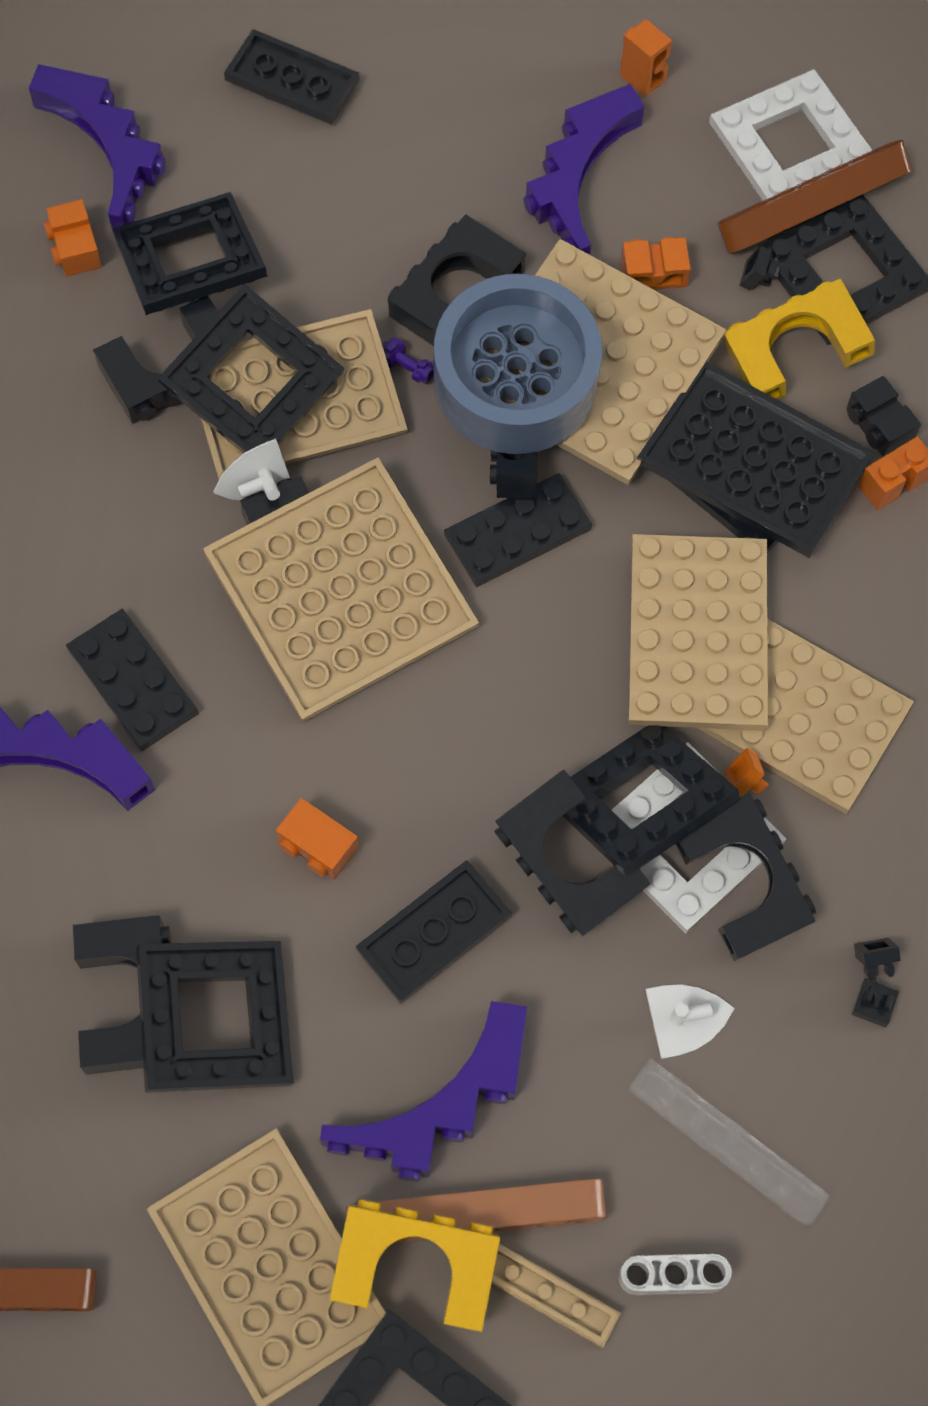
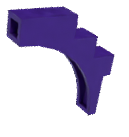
M38 64L29 86L34 108L56 114L68 120L96 142L106 155L113 170V195L108 211L111 228L132 223L135 219L137 199L143 197L145 185L155 187L159 175L162 176L165 172L166 158L162 156L160 143L139 139L140 126L136 123L134 111L113 107L115 97L114 93H111L108 79Z
M631 84L566 109L564 124H562V132L565 138L546 146L545 160H543V168L546 175L529 181L526 184V196L523 198V202L527 212L530 215L533 214L539 224L549 221L554 234L558 233L563 241L589 255L591 243L582 226L578 196L586 174L600 154L622 135L642 126L645 106Z
M0 707V767L9 765H39L65 770L88 779L107 791L127 811L155 791L151 778L101 718L94 724L88 723L78 731L77 736L72 739L49 710L32 716L27 720L24 727L19 730Z
M491 1001L485 1028L472 1055L456 1077L434 1097L407 1113L381 1122L356 1126L322 1125L321 1145L327 1147V1152L336 1155H349V1151L352 1150L364 1152V1158L376 1161H385L386 1156H392V1172H398V1178L403 1180L420 1181L421 1176L429 1177L435 1133L442 1134V1139L446 1141L464 1142V1137L472 1138L478 1095L485 1096V1101L497 1104H506L507 1099H515L527 1006Z

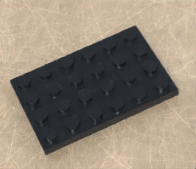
M705 362L688 390L680 393L637 456V459L642 461L641 466L810 558L859 481L865 468L871 462L875 452L714 365Z

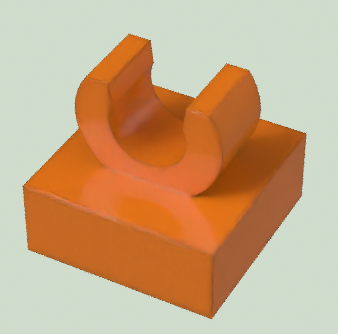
M746 748L724 770L727 780L739 790L740 797L744 796L750 789L754 793L760 794L769 786L768 782L761 779L765 773L757 753L749 748Z

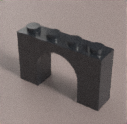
M465 214L458 223L454 222L451 224L446 232V236L439 244L435 243L431 246L422 263L412 267L402 285L395 286L388 296L389 317L434 346L436 329L443 313L449 306L433 291V286L437 280L443 275L457 270L472 271L486 279L505 274H522L525 271L526 253Z
M209 296L199 298L179 308L183 326L192 340L218 313ZM122 336L93 349L100 371L132 425L152 418L157 412L169 406L174 407L182 403L158 382V377L161 374L150 372L137 362Z
M563 769L495 820L499 828L494 832L506 848L513 845L521 856L515 860L529 877L534 873L541 881L542 885L537 889L548 904L551 905L556 901L564 913L559 918L572 934L578 930L584 936L651 883L640 869L625 877L614 865L596 878L583 883L567 882L552 873L546 864L543 854L545 835L558 818L585 799V796Z
M751 793L742 796L738 802L675 844L685 865L719 849L739 847L752 852L765 866L769 886L763 903L755 911L718 929L734 961L816 922L813 916L816 914V909L812 900L807 894L802 895L797 885V882L800 881L799 875L791 862L786 864L780 850H783L781 839L775 830L770 832L764 820L767 818L766 810L758 798L753 799Z
M160 915L73 925L74 959L80 969L110 965H128L137 968L136 947L139 944L171 943L170 927L164 926ZM140 1014L129 1023L121 1026L78 1031L80 1068L86 1075L144 1068Z

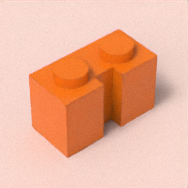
M647 19L637 26L630 27L625 33L620 76L645 97L666 81L669 64L665 60L670 57L672 40Z
M83 199L46 208L49 221L43 223L48 240L55 239L56 246L51 247L55 265L63 266L65 276L102 268Z
M665 237L658 244L650 245L648 240L642 239L623 242L621 254L622 273L653 290L687 287L691 269L686 237Z
M917 436L865 468L858 487L878 511L898 499L904 486L908 491H911L928 480V448Z
M302 798L299 799L275 830L277 839L280 842L278 846L291 857L295 858L296 855L304 856L309 860L306 864L307 867L320 877H324L326 874L335 880L359 848L357 835Z

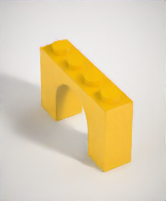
M841 278L833 282H824L817 286L814 291L803 296H793L785 304L774 309H765L757 317L746 322H737L731 325L724 335V346L742 381L775 399L786 396V380L770 350L775 340L790 329L809 327L822 332L832 343L845 368L875 355V339Z
M358 1199L357 1205H349L329 1300L368 1308L375 1268L383 1251L399 1239L422 1237L436 1243L445 1252L451 1264V1283L443 1318L444 1324L482 1332L500 1241L499 1235L492 1234L493 1226L471 1222L470 1229L455 1226L456 1219L433 1214L432 1221L417 1218L418 1211L403 1207H396L395 1213L380 1210L381 1203Z

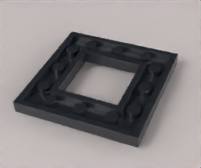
M231 192L112 228L145 315L160 312L173 306L268 277L264 262ZM210 229L213 230L225 258L165 276L154 247L191 235H197Z
M863 194L831 208L760 245L772 251L769 263H774L780 267L778 281L792 298L796 295L803 296L814 291L817 286L824 283L806 259L853 236L884 276L850 295L866 324L928 292V275ZM817 330L827 345L832 344L827 336Z
M244 284L158 377V382L244 454L258 445L276 439L279 445L344 373L345 368ZM247 333L296 373L256 418L207 378Z
M649 725L570 777L585 796V799L562 816L625 877H628L738 802L741 797L739 790L665 726ZM652 764L684 794L631 829L600 799Z
M281 941L139 944L136 947L145 1093L290 1086L294 1083ZM245 981L251 1048L183 1051L178 983Z
M389 1309L318 1405L368 1406L397 1366L446 1406H511Z

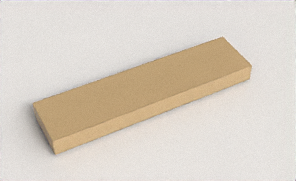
M499 1243L491 1285L603 1349L621 1313Z

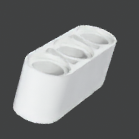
M717 1254L634 1256L625 1261L619 1271L618 1280L622 1289L632 1295L707 1294L718 1292L724 1288L731 1279L732 1270L727 1259ZM714 1264L721 1270L722 1279L720 1283L713 1284L704 1278L703 1267L705 1265ZM669 1265L680 1267L684 1273L683 1283L675 1285L668 1282L665 1277V1268ZM631 1266L641 1267L647 1276L646 1283L640 1286L630 1283L627 1279V1269Z

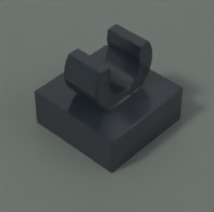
M760 246L746 260L739 286L748 290H752L758 283L769 287L772 278L778 279L780 267L774 263H769L771 250Z
M889 938L854 944L855 957L864 965V972L870 980H875L874 971L878 965H884L886 975L889 977L894 976L895 968L892 963L901 961L899 947Z
M864 979L851 1015L886 1028L889 1024L899 991Z

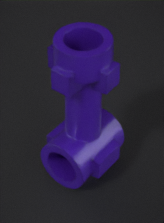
M393 337L388 342L385 341L382 344L389 369L397 363L412 372V379L418 383L421 381L428 384L433 379L434 366H432V362L427 359L417 361L405 354L406 346L400 339Z

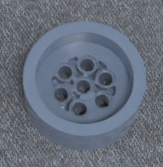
M505 274L491 277L472 285L450 303L436 329L434 339V387L437 401L444 416L466 439L476 445L496 452L526 454L542 451L559 444L571 436L583 424L593 407L602 360V341L598 325L590 310L574 293L564 286L543 277L528 274ZM519 341H527V342H529L530 344H529V345H526V346H522V345L518 344L517 342H519ZM496 349L499 352L495 354H490L486 352V350ZM544 361H550L555 365L544 366L541 363ZM513 369L521 370L523 373L516 375L512 374L509 371ZM486 377L491 379L492 381L488 383H482L478 381V379ZM544 390L545 392H547V394L537 395L534 393V391ZM505 398H512L516 402L512 404L504 403L502 400Z

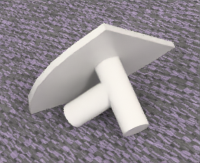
M273 439L258 445L232 462L221 475L213 491L214 494L232 500H241L257 492L265 491L269 500L278 499L280 492L276 484L281 480L290 478L277 440Z
M678 984L645 989L661 1059L695 1051L710 1042L724 1028L734 1010L733 1006L719 996L698 987Z

